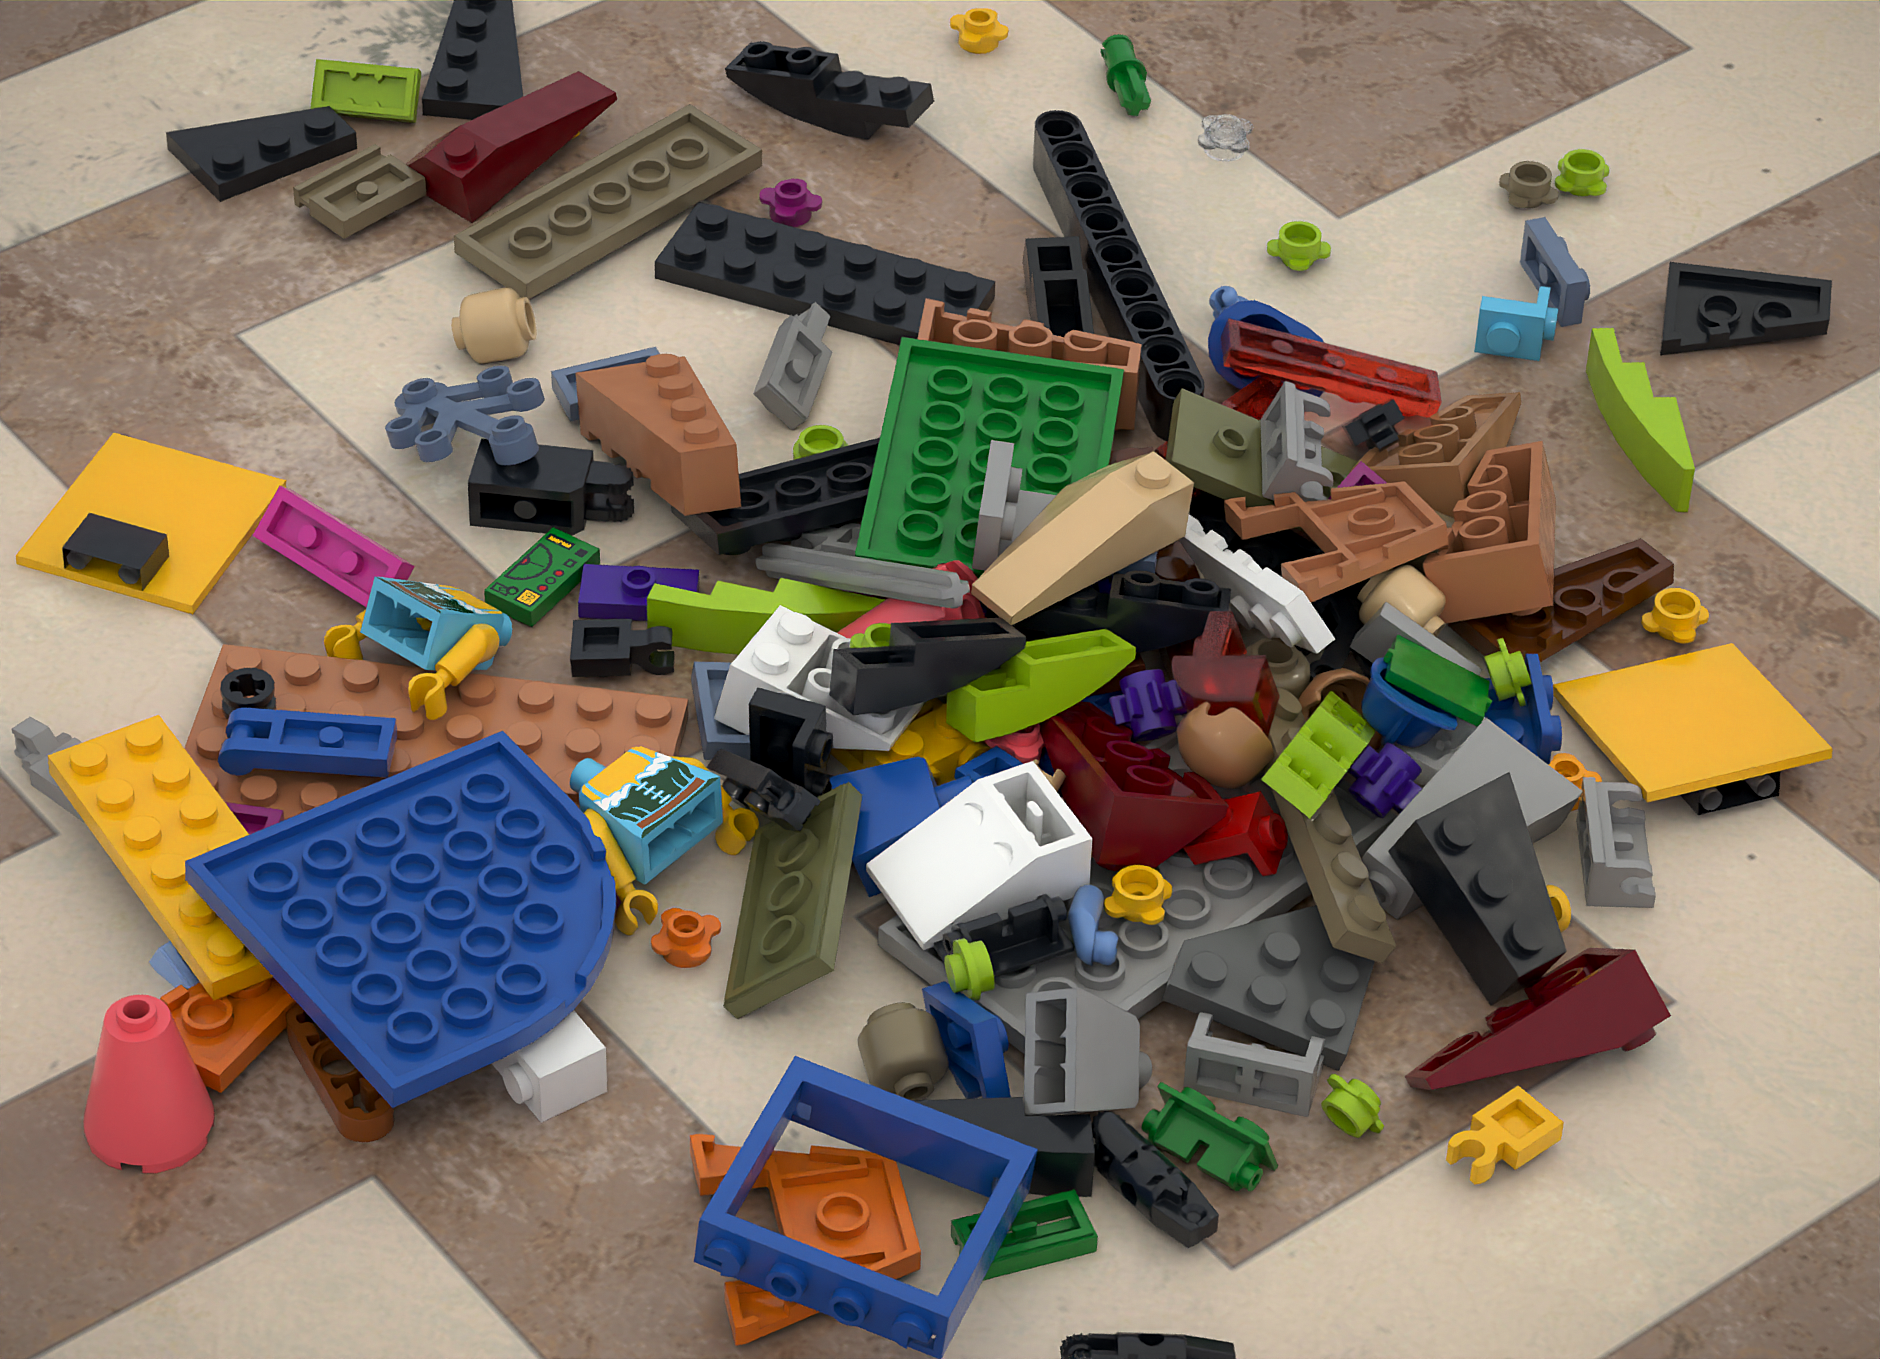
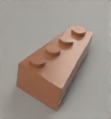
M926 298L917 339L1124 369L1115 431L1119 429L1134 430L1138 406L1142 344L1078 330H1071L1064 337L1056 336L1048 328L1044 327V323L1023 319L1020 325L1015 327L991 322L992 312L974 308L968 310L967 316L944 312L945 302Z
M657 354L649 357L646 362L575 373L580 432L582 436L589 441L600 439L602 451L609 457H623L627 461V468H631L633 476L650 479L651 490L684 516L741 507L737 444L685 356Z
M1543 441L1487 450L1467 485L1469 496L1464 500H1458L1453 509L1455 522L1451 528H1447L1448 545L1439 548L1437 553H1428L1423 562L1426 578L1445 595L1444 610L1439 618L1446 624L1506 613L1517 616L1530 615L1543 607L1553 606L1556 498Z

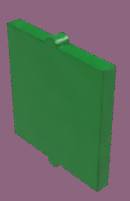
M1398 634L1383 658V661L1388 664L1384 680L1476 727L1482 723L1485 713L1492 704V700L1488 698L1489 680Z

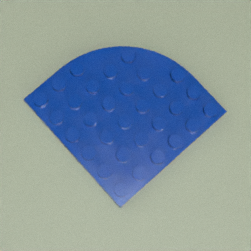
M504 731L495 733L185 861V880L392 1108L503 1059L530 1045L558 1025L587 995L601 973L611 948L615 925L614 876H611L610 869L605 860L606 849L601 838L594 835L589 819L578 806Z

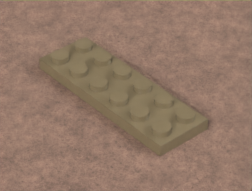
M689 104L454 235V251L457 255L503 286L512 288L521 298L527 297L530 300L696 205L698 201L701 202L762 167V149Z

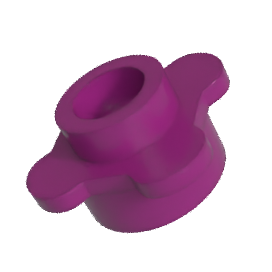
M794 178L780 181L775 188H764L759 194L760 202L769 205L771 220L792 227L806 224L811 219L812 212L818 211L822 207V198L819 195L812 194L807 189V183L802 179Z

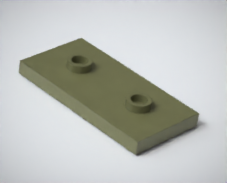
M1182 388L1173 402L1166 461L1193 481V487L1224 500L1245 497L1246 507L1275 505L1274 500L1265 498L1262 495L1261 421ZM1321 446L1322 467L1329 470L1333 475V486H1323V496L1327 500L1331 495V489L1337 488L1358 461ZM1295 527V529L1306 533L1301 527Z
M850 782L817 797L821 802L818 806H814L811 816L806 818L807 822L805 824H802L803 828L801 831L785 830L774 821L755 830L723 1007L737 1019L834 971L862 801V794Z

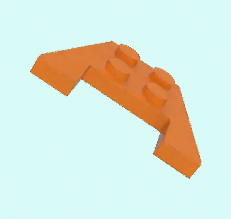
M690 1135V1155L700 1196L711 1195L716 1192L741 1147L715 1144V1135ZM811 1145L810 1154L773 1150L751 1189L768 1187L781 1235L893 1279L901 1278L920 1269L921 1249L896 1161L870 1151ZM740 1280L725 1282V1304L735 1345L747 1344L819 1313V1311L799 1303L779 1299L771 1292Z

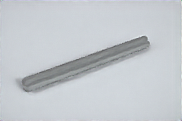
M776 543L764 545L762 547V556L756 558L757 568L765 570L767 576L771 578H785L823 587L951 609L962 606L963 595L970 592L968 581L960 580L955 572Z

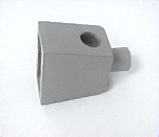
M1081 988L1026 993L1025 1116L1135 1108L1139 1101V1088L1148 1083L1152 1074V1062L1149 1056L1139 1051L1140 1024L1137 1017Z

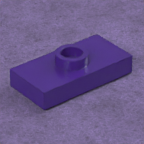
M584 564L578 600L579 618L647 621V597L654 583L699 592V570Z

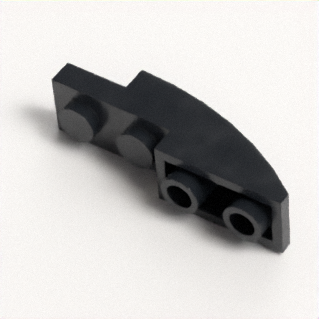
M766 41L751 42L725 68L728 79L770 107L794 119L828 131L866 140L882 125L910 128L934 102L931 83L909 81L905 77L886 78L864 75L860 71L842 72L838 54L816 51L811 47L790 48L775 46Z
M1141 570L1130 571L1126 574L1113 573L1110 594L1100 593L1095 588L1088 586L1012 626L1018 629L1045 632L1044 639L1107 629L1135 646L1136 653L1173 646L1200 637L1226 625L1231 589L1219 587L1213 581L1199 578L1189 579L1185 582L1164 580L1154 573ZM987 607L986 618L999 617Z

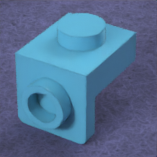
M1539 287L1537 304L1482 296L1474 352L1539 361L1543 340L1554 341L1558 308L1548 307L1551 287Z

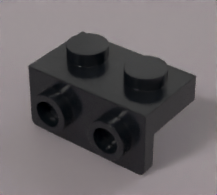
M757 687L749 702L750 761L769 768L784 780L805 788L816 798L832 790L829 778L833 777V775L827 774V762L832 751L833 734L826 731V705Z

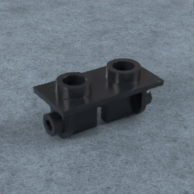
M1047 894L1038 896L1036 900L1009 908L1008 918L1004 920L1001 919L998 913H994L966 923H954L951 926V931L943 934V940L933 943L934 949L944 962L945 956L953 954L954 940L965 938L968 943L981 940L988 951L994 977L1073 952L1075 946L1059 925V922L1067 919V911L1063 900L1059 896L1050 898Z

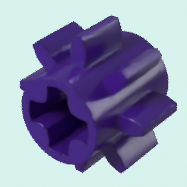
M1151 669L1133 673L1120 680L1122 695L1109 698L1116 726L1124 725L1131 729L1135 741L1159 739L1177 730L1175 716L1186 714L1187 708L1181 685H1178L1176 679L1166 682L1162 670Z
M1389 742L1378 753L1371 746L1367 745L1347 771L1356 778L1348 789L1349 793L1364 808L1382 819L1392 808L1400 814L1422 790L1414 782L1422 772L1420 766L1404 751Z

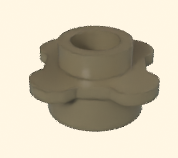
M1518 162L1511 167L1510 173H1504L1499 178V186L1506 189L1509 194L1508 202L1518 208H1536L1542 203L1553 204L1559 197V191L1551 187L1552 173L1550 169L1539 162Z

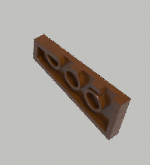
M1640 538L1555 568L1553 606L1543 607L1530 615L1517 616L1506 613L1448 623V627L1483 656L1500 651L1497 639L1503 637L1509 654L1520 651L1524 660L1525 654H1538L1539 661L1542 662L1673 584L1674 563Z

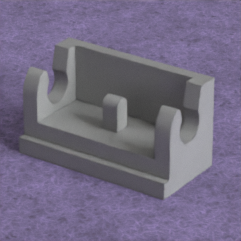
M1287 381L1283 383L1261 418L1262 495L1265 498L1274 500V494L1296 492L1304 502L1326 500V497L1323 496V486H1333V475L1329 470L1322 467L1321 439L1324 436V428L1312 421H1305L1304 412H1314L1319 416L1329 417L1331 415L1330 405L1320 397L1297 390L1295 384Z
M1583 777L1581 787L1583 792L1580 795L1576 823L1586 906L1654 908L1656 894L1652 883L1653 872L1649 861L1645 831V811L1630 807L1618 809L1612 806L1619 800H1629L1631 802L1642 800L1641 788L1631 783L1596 782L1595 777Z
M1199 1013L1192 1036L1187 1044L1183 1088L1189 1087L1204 1095L1308 1117L1323 1069L1324 1056L1321 1053L1325 1043L1324 1038L1312 1036L1306 1056L1303 1057L1266 1049L1265 1045L1252 1043V1045L1212 1037L1213 1032L1209 1031L1212 1023L1213 1014Z

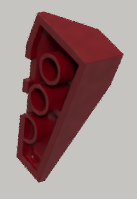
M577 71L458 126L432 141L408 161L406 165L425 177V196L467 221L474 223L618 100L616 92Z
M1080 701L1039 723L1040 733L1054 773L1057 769H1060L1066 776L1060 787L1064 801L1092 837L1091 856L1099 866L1116 872L1131 865H1144L1156 868L1226 817L1229 805L1206 779L1194 771L1184 772V776H1180L1168 768L1170 755L1159 748L1147 749L1144 746L1132 743L1133 731L1124 725L1116 726L1114 718L1090 702Z
M1587 948L1526 987L1524 991L1529 999L1517 1002L1509 1007H1499L1486 1016V1024L1489 1030L1483 1035L1475 1031L1455 1039L1408 1073L1405 1078L1410 1087L1434 1090L1620 1047L1622 1051H1630L1655 1037L1656 1031L1653 1027L1671 1015L1636 950Z

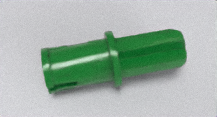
M1122 34L1108 37L1102 43L1104 49L1100 51L1108 68L1106 81L1109 88L1117 93L1120 104L1126 108L1127 114L1138 116L1140 110H1148L1151 105V98L1145 84L1147 71L1144 64L1136 58L1134 46L1130 38Z

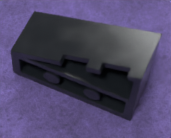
M1510 772L1415 820L1389 849V854L1490 1006L1529 986L1542 977L1567 952Z

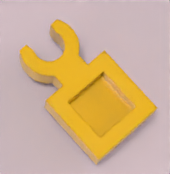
M1516 1086L1472 1115L1470 1130L1461 1131L1449 1140L1446 1161L1452 1165L1464 1157L1476 1158L1472 1162L1469 1180L1474 1185L1481 1184L1493 1176L1495 1164L1503 1159L1516 1170L1559 1142L1562 1137L1564 1122L1520 1086Z

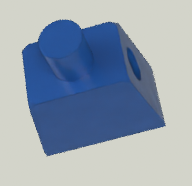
M917 756L829 778L832 789L850 782L862 794L852 861L869 897L882 892L867 873L866 864L973 784L970 774L937 786L926 759Z

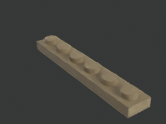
M1248 681L1235 698L1240 711L1258 725L1271 741L1274 757L1263 768L1266 774L1306 721L1302 713V706L1292 693L1280 687L1272 689ZM1271 788L1333 948L1383 963L1396 948V944L1386 922L1385 911L1380 906L1368 877V869L1362 862L1351 835V827L1345 820L1334 793L1335 788L1332 789L1327 799L1311 818H1308Z

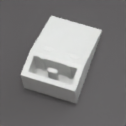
M780 605L731 663L714 719L745 735H749V702L758 687L826 705V731L833 734L832 748L889 751L926 702L892 711L853 716L829 695L833 649L850 648L849 643L851 639L812 621L804 614L793 612Z
M1034 761L978 779L866 864V871L922 950L932 948L934 942L943 940V934L950 932L951 926L954 923H966L994 913H998L1001 919L1004 920L1008 918L1009 908L1036 900L1038 896L1047 894L1050 898L1059 896L1063 901L1073 898L1075 892L1080 887L1090 884L1092 837Z

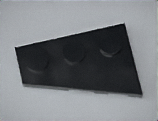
M330 106L166 132L167 149L220 202L357 149L356 131Z
M1670 262L1660 355L1826 335L1830 320L1832 280Z

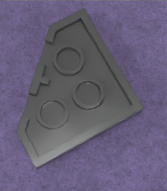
M1317 905L1184 940L1176 956L1162 1000L1198 1015L1200 1012L1213 1014V1021L1303 1057L1306 1056L1312 1036L1324 1038L1325 1043L1321 1053L1324 1056L1323 1065L1339 1071L1350 1047L1375 961L1333 948Z

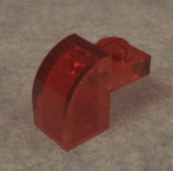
M1210 611L1203 635L1198 636L1194 642L1193 656H1173L1172 673L1187 714L1204 702L1210 704L1208 715L1211 716L1221 714L1229 708H1236L1258 725L1268 738L1280 695L1266 655H1246L1247 651L1233 611Z

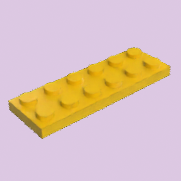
M160 715L48 755L49 774L213 1001L273 977L185 880V861L249 834Z

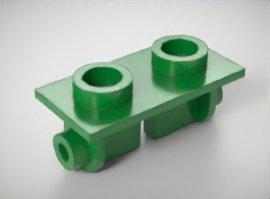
M1163 1082L1159 1083L1157 1088L1165 1106L1161 1112L1156 1109L1150 1110L1141 1126L1142 1132L1148 1134V1141L1154 1146L1189 1163L1200 1145H1204L1207 1147V1150L1196 1164L1198 1170L1235 1191H1239L1242 1188L1252 1191L1256 1188L1263 1174V1169L1258 1166L1260 1163L1274 1171L1277 1169L1278 1164L1268 1142L1270 1137L1257 1124L1240 1116L1234 1122L1215 1112V1105L1207 1097L1192 1088L1184 1087L1179 1092Z

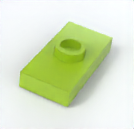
M316 59L310 109L330 106L339 116L416 123L422 72L416 68Z

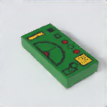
M553 527L484 590L485 603L507 614L509 617L533 627L581 582L584 564H600V548Z

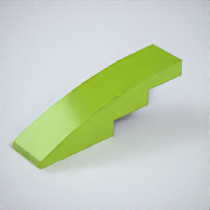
M1592 328L1586 374L1600 412L1617 443L1642 477L1676 512H1688L1695 467L1676 397H1653L1645 362H1622L1614 328Z
M780 578L774 592L717 580L711 595L654 583L647 597V629L656 626L672 628V646L739 655L780 605L793 612L804 614L812 621L837 633L885 601V599Z
M1330 691L1261 780L1308 818H1311L1348 771L1355 759L1368 745L1376 730L1360 713Z

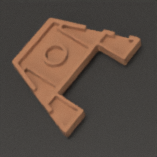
M1405 481L1332 488L1331 499L1304 502L1296 492L1274 494L1275 505L1246 507L1245 497L1224 500L1226 522L1242 540L1301 527L1319 546L1324 554L1281 564L1282 578L1302 590L1310 602L1448 545L1446 522Z

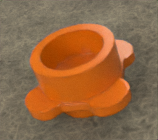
M680 908L668 909L661 915L663 926L660 933L652 936L651 947L655 953L662 955L673 966L680 968L699 966L711 956V940L713 936L721 932V922L713 915L701 916L696 912L683 911Z

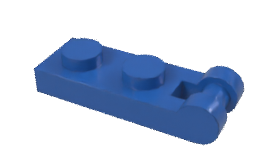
M238 708L229 715L226 726L228 739L221 745L218 763L225 772L236 776L246 775L253 768L388 778L397 739L396 718Z

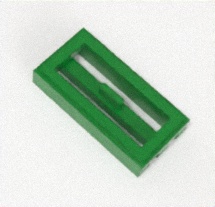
M1075 1189L1023 1202L1009 1229L1012 1233L1006 1235L983 1280L1097 1252L1098 1236ZM981 1213L951 1220V1238L955 1245H960L959 1255ZM1071 1216V1218L1037 1226V1224Z

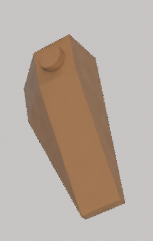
M1520 392L1467 395L1430 416L1431 426L1419 430L1407 429L1398 434L1397 436L1400 441L1398 442L1399 446L1389 452L1387 449L1379 452L1375 447L1368 451L1358 463L1362 461L1387 483L1405 481L1433 510L1454 518L1453 509L1458 500H1464L1469 496L1467 485L1486 451L1507 446L1522 403Z

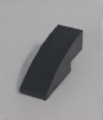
M1079 236L1025 238L1022 263L1030 320L1044 323V327L1048 328L1056 336L1064 337L1071 330L1094 334L1087 270H1083Z
M1001 617L891 623L889 646L833 649L829 695L853 716L892 711L926 702L959 689L998 668L1025 649L1026 636Z
M1023 1097L911 1100L1038 1149L1028 1194L1050 1196L1075 1189L1078 1197H1092L1095 1151L1090 1114L1025 1116Z

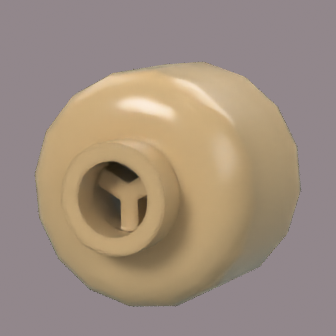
M510 287L475 293L464 297L461 302L459 316L453 317L451 321L453 338L459 350L467 349L472 359L479 364H488L519 357L528 350L529 341L535 340L537 336L536 320L529 299L527 297L520 298Z
M1400 565L1395 569L1392 568L1373 576L1358 594L1357 599L1362 602L1359 617L1364 625L1385 602L1435 637L1438 636L1446 625L1439 618L1444 610L1445 595L1412 565Z

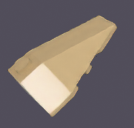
M1150 452L1108 465L1064 487L972 584L971 594L1010 625L1026 619L1185 537L1194 482L1157 453Z

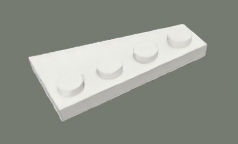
M1191 515L1188 516L1185 537L1179 539V541L1206 580L1215 582L1219 587L1231 589L1228 622L1232 619L1236 620L1248 630L1252 628L1260 630L1269 639L1275 636L1281 638L1289 647L1297 645L1316 654L1335 640L1302 590L1268 567L1262 570L1252 557L1241 549L1235 553L1225 549L1228 545L1222 536L1213 530L1205 534L1200 522Z

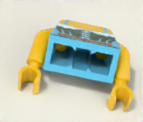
M375 576L367 608L355 617L357 623L354 626L338 625L330 628L325 634L324 645L328 657L363 660L359 641L369 637L371 640L380 643L425 670H436L435 674L423 673L412 677L408 687L411 711L415 712L419 707L425 705L427 719L435 720L442 717L447 711L445 688L448 685L457 686L472 670H487L493 664L498 648H502L509 643L512 636V622L507 614L502 613L500 610L462 589Z
M642 746L632 747L608 767L591 758H585L576 765L570 777L571 789L579 793L580 810L589 819L594 835L601 838L606 849L605 860L610 869L611 876H614L616 893L621 901L615 912L616 926L622 933L629 936L633 935L638 929L637 919L632 914L630 908L639 910L648 925L652 923L658 912L656 898L650 892L636 890L632 881L636 879L646 885L716 828V843L723 852L729 855L739 854L745 847L746 841H750L755 835V830L759 828V821L754 812L745 808L733 810L729 805L732 798L721 786L720 776L709 772L704 764L696 758L666 756Z

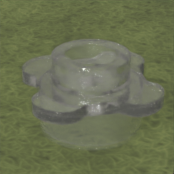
M1228 114L1210 115L1202 119L1201 126L1205 130L1203 134L1198 136V144L1204 148V152L1210 158L1218 161H1233L1242 157L1244 152L1249 149V141L1246 138L1253 131V125L1250 121Z

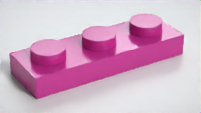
M283 486L278 487L253 534L258 540L366 608L375 576L408 580L415 567L295 491Z

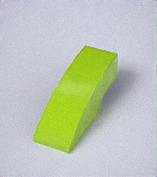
M1107 629L1026 642L1025 649L1003 663L1000 669H995L971 683L947 693L946 723L975 743L1012 734L1038 724L1079 703L1109 682L1135 659L1136 647Z

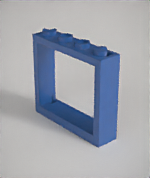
M794 1056L699 1219L694 1262L720 1272L721 1276L733 1277L771 1292L774 1296L784 1301L796 1302L829 1315L842 1324L857 1326L892 1340L905 1349L910 1347L937 1359H942L1029 1193L1038 1149ZM790 1120L989 1197L983 1212L938 1296L736 1217L737 1212Z

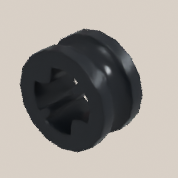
M241 668L227 674L221 681L222 712L226 719H229L231 712L238 708L276 710L275 682L272 676L264 670Z

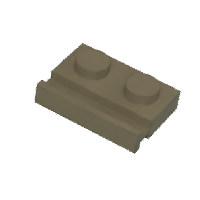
M374 144L293 187L294 204L299 208L304 205L308 207L313 218L345 239L425 196L426 182L424 176L390 154L386 157L382 155L380 147Z

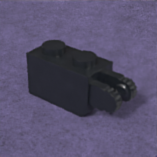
M481 438L468 479L470 526L544 534L554 527L573 536L585 529L587 520L622 522L623 520L627 521V518L632 517V514H634V499H631V495H627V491L631 490V487L634 486V477L631 468H627L626 465L594 461L593 450L539 444V450L532 458L518 464L500 465L495 462L489 440Z

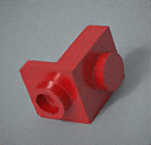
M1259 791L1225 799L1224 801L1229 805L1226 817L1183 847L1194 865L1248 853L1261 875L1265 877L1276 874L1283 851L1288 843V832L1282 817L1274 813L1262 792Z

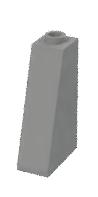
M1485 718L1364 854L1362 862L1368 869V877L1380 906L1397 920L1423 906V903L1388 852L1415 820L1510 772L1533 844L1556 831L1564 823L1583 791L1488 718Z

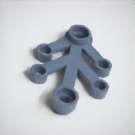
M494 366L485 369L478 374V382L450 387L443 383L434 382L431 378H421L409 382L402 388V393L394 402L397 413L401 416L391 420L385 426L390 445L394 449H405L416 445L421 461H439L453 452L451 442L457 428L460 427L488 439L496 463L500 465H513L524 462L536 455L539 450L532 425L525 423L524 418L518 415L507 416L499 420L488 415L509 411L524 412L539 407L545 401L540 382L536 378H525L513 383L510 370L506 366ZM434 423L432 429L422 432V426Z

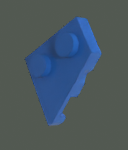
M945 981L922 988L925 1009L936 1019L948 1056L949 1070L952 1072L956 1084L965 1098L973 1099L980 1096L982 1098L1011 1097L1003 1053L1009 1049V1041L1006 1029L1000 1018L991 1014L963 993H953L950 985Z

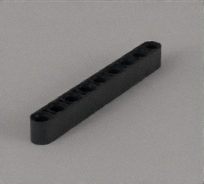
M1051 110L1044 112L1035 120L1033 170L1063 236H1079L1083 270H1087L1089 293L1109 337L1142 344L1138 400L1152 431L1157 437L1168 441L1174 400L1182 388L1204 397V380L1081 120L1076 115L1067 111Z

